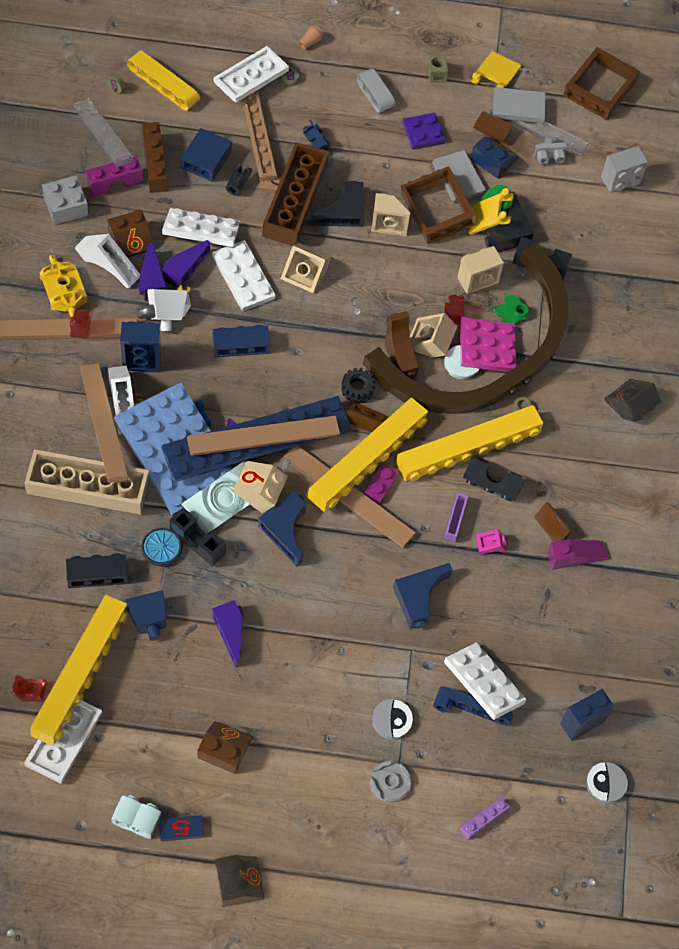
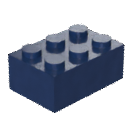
M122 322L120 337L122 366H127L128 371L160 373V324L153 322Z

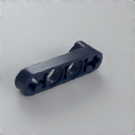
M445 686L439 688L433 703V707L443 713H449L453 706L504 726H510L514 714L510 711L493 720L473 696Z

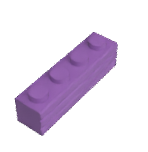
M456 494L444 536L445 540L456 542L468 495Z
M501 797L462 825L460 831L469 840L480 830L507 812L510 806Z

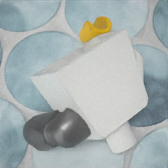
M182 285L177 290L148 289L149 305H138L135 309V314L139 319L151 318L161 320V331H172V320H182V317L186 315L191 307L188 294L190 287L187 286L185 290L182 289Z

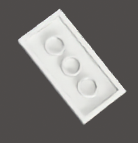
M266 46L214 77V83L236 103L288 72L289 66Z
M170 208L162 234L202 242L208 240L213 244L233 247L240 227V221Z
M245 240L235 243L233 247L227 246L212 252V257L242 312L275 299L274 291Z
M477 642L445 658L444 663L493 720L525 704L526 698Z
M84 701L79 706L76 705L71 722L66 723L64 727L63 737L61 740H57L54 746L37 740L24 762L26 767L62 784L102 715V710Z

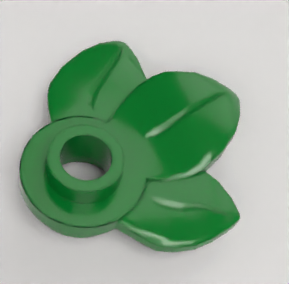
M505 294V304L493 307L496 315L503 317V323L516 324L518 321L526 320L530 313L528 306L521 303L520 298L512 294Z

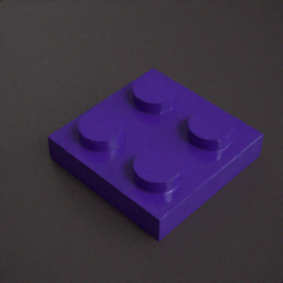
M435 112L402 120L412 150L445 143L446 138Z

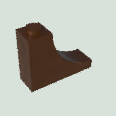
M404 311L390 315L385 348L392 363L407 377L414 379L417 377L419 366L411 344L408 312Z

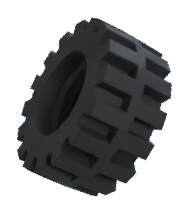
M353 368V371L351 369L344 374L341 384L343 396L346 395L345 399H351L352 403L357 401L358 404H360V401L365 403L366 400H370L375 390V378H373L372 373L368 374L369 371H363V368L359 370ZM362 382L366 388L356 390L351 387V383Z

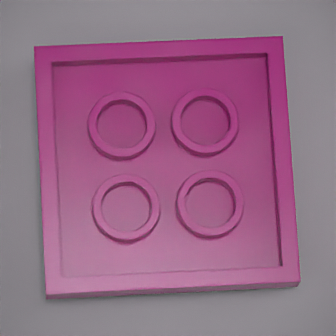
M462 317L460 320V366L509 372L515 368V324Z

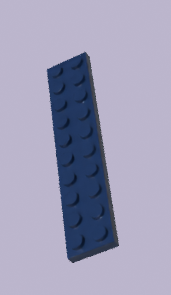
M338 395L206 433L336 416L339 435L348 433L352 429ZM331 437L195 456L190 455L187 438L163 444L161 449L173 482H178Z

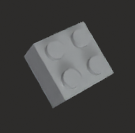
M639 146L608 155L601 178L610 193L621 191L626 187L637 186L641 183L648 161Z
M77 176L42 184L43 197L54 225L88 216L87 201Z

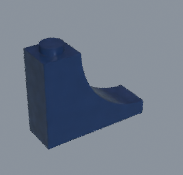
M293 491L258 518V527L297 567L303 561V553L295 542L293 531L298 520L306 513V501L301 495H297Z
M450 563L394 581L393 589L410 629H420L429 623L431 615L428 609V597L437 584L451 577L453 569Z

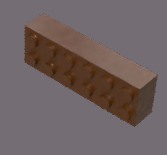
M295 142L263 222L262 237L292 246L298 243L327 168L329 151Z

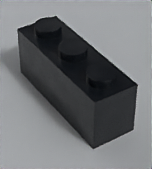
M114 553L110 556L92 555L91 557L73 556L66 559L68 589L128 584L126 554Z

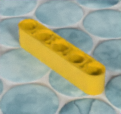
M140 50L127 60V65L132 72L183 110L187 111L200 100L196 90L145 52Z

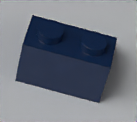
M483 137L473 147L471 155L473 162L497 179L519 158L517 154L492 137Z

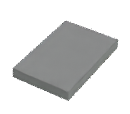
M494 87L493 116L500 119L544 123L545 92Z
M465 150L433 159L432 164L436 171L448 166L450 167L467 199L485 194L486 189ZM443 183L452 202H458L448 183Z

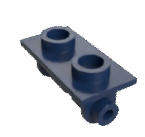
M310 119L311 125L303 128V134L309 142H312L311 145L325 151L329 149L332 152L329 147L331 145L326 135L324 137L321 136L322 129L317 123L314 125Z

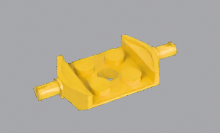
M53 254V257L50 255L48 258L51 265L44 267L40 271V280L43 281L51 310L68 311L71 320H74V317L77 320L79 316L76 309L87 302V295L76 265L71 262L60 263L57 261L55 254ZM65 281L67 284L61 285L59 282Z

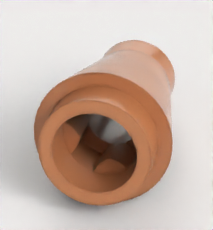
M311 26L298 43L305 50L307 47L320 41L323 32L318 26Z

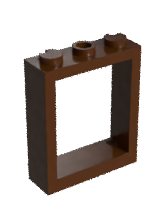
M597 47L567 83L563 96L607 120L636 84L640 71ZM594 62L627 79L609 103L577 85Z
M449 166L401 185V195L427 244L476 225V215ZM447 182L463 214L427 228L411 196Z

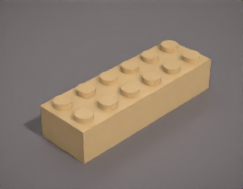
M34 449L24 484L26 494L141 515L149 484V470L125 466L128 481L108 483L104 465L101 461Z

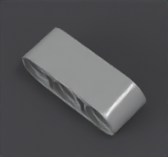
M373 68L356 75L359 87L377 113L395 107L392 94Z

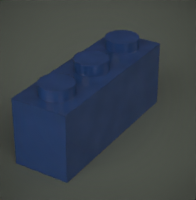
M268 325L213 329L214 357L270 354Z

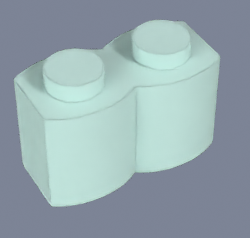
M128 795V797L122 796L112 816V823L142 837L151 839L161 817V811L154 804H141L139 799L132 795Z

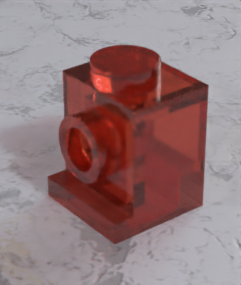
M450 295L448 303L444 305V313L455 324H460L461 318L464 317V296Z
M74 311L73 317H70V337L89 338L91 326L90 311Z

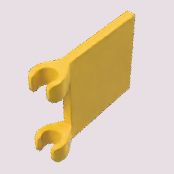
M491 51L478 70L473 73L471 82L478 84L483 76L498 83V88H506L521 68V64Z
M505 188L500 194L473 204L472 209L476 215V225L469 227V234H475L498 224H509L511 216L506 217V212H500L502 201H511L514 193L509 194V189Z

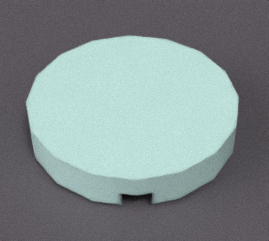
M460 345L452 347L446 353L444 367L452 377L467 380L478 374V368L460 366Z

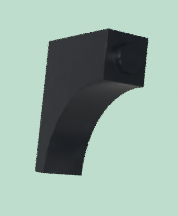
M346 181L345 189L336 202L324 208L310 209V226L363 227V182Z
M512 192L514 193L512 206L510 209L507 208L508 215L506 217L511 216L510 223L499 224L488 229L484 239L486 247L494 246L497 252L516 248L521 237L532 240L534 235L515 192Z

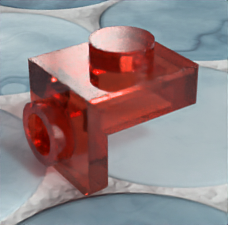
M16 675L12 686V695L22 702L43 701L47 681L44 679H24L22 676Z

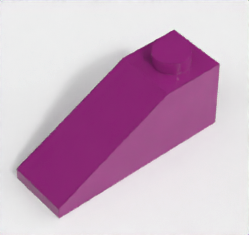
M568 539L551 542L547 552L552 570L608 560L604 542L597 540Z

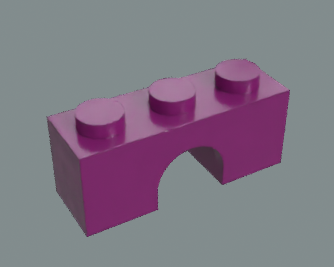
M136 156L86 170V180L93 197L108 193L110 185L116 181H124L126 187L143 183V173Z

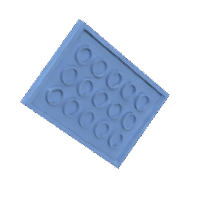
M181 382L114 416V420L142 467L149 470V478L172 516L183 508V502L233 469L230 466L173 482L161 446L185 439L189 435L210 432L209 427Z

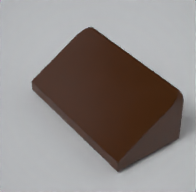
M485 111L480 114L473 126L474 129L501 142H504L510 136L513 127L512 124Z
M353 402L346 414L349 424L371 433L388 417Z
M546 502L534 518L553 542L567 540L571 529L551 504Z

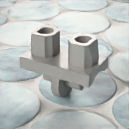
M546 137L545 142L535 145L533 157L538 159L540 165L547 164L549 158H554L556 163H563L567 144L566 142H552L551 137Z

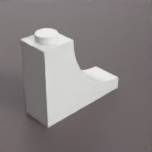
M109 234L85 236L75 247L85 262L95 263L112 273L126 288H130L140 277V273Z
M127 366L108 368L115 415L134 406L131 380ZM117 425L118 433L123 434L119 426Z

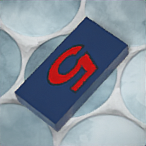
M202 815L159 819L161 842L203 838Z

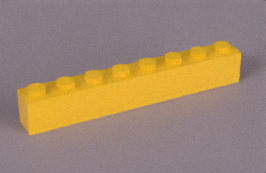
M410 398L309 488L307 498L324 512L328 508L332 509L339 501L338 499L342 496H347L355 484L359 485L363 481L367 473L371 474L377 468V464L381 461H386L393 450H398L405 439L409 440L417 428L421 429L426 424L428 411L413 398Z
M534 405L397 454L396 465L405 482L409 480L415 481L423 475L434 474L439 469L450 468L458 462H467L473 455L483 456L493 449H502L512 442L518 443L523 438L537 436L541 432L543 421Z
M108 595L104 596L31 725V737L52 746L55 745L57 740H61L65 732L64 727L66 723H70L74 716V708L76 705L79 706L81 704L85 688H90L94 672L99 671L103 656H107L111 649V641L113 639L116 640L120 632L119 627L121 623H125L129 616L127 603Z

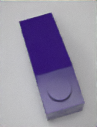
M206 240L172 256L168 262H165L161 268L164 281L177 288L180 285L183 287L210 253V241Z
M152 242L148 244L140 274V284H137L139 294H143L145 301H149L148 289L166 290Z
M235 600L212 608V617L236 668L239 667L242 617H244L241 606H237Z

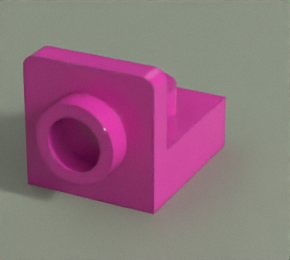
M499 529L476 535L481 555L500 550L502 553L507 552V537Z

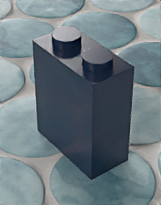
M200 128L181 157V169L213 182L232 153V141L218 136L209 130Z
M602 688L569 706L560 725L572 741L604 723L614 704Z

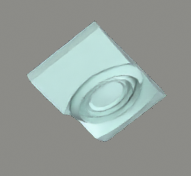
M242 462L182 503V506L197 519L199 527L206 534L249 505V503L232 492L245 462Z

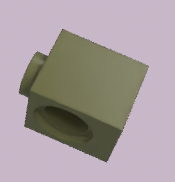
M446 55L429 56L427 65L429 83L446 82L448 74Z

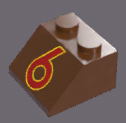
M142 209L107 219L109 235L127 258L145 253L148 244L153 243Z
M214 721L203 737L197 750V757L200 760L236 774L252 736Z

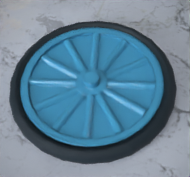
M157 528L145 535L141 543V551L144 558L149 563L157 566H166L174 563L180 557L183 549L180 537L167 528Z

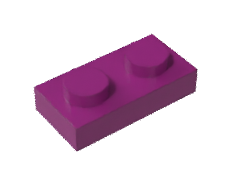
M382 463L366 488L364 495L381 504L397 478L399 471Z

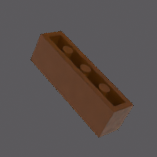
M160 122L142 123L149 193L167 192V176Z

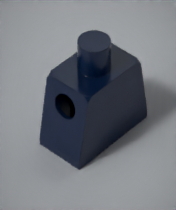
M163 590L126 599L127 610L138 633L148 632L149 640L151 641L160 639L159 629L166 627Z

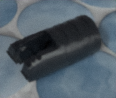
M238 164L226 185L227 192L238 196L253 169L247 167L242 174V166Z

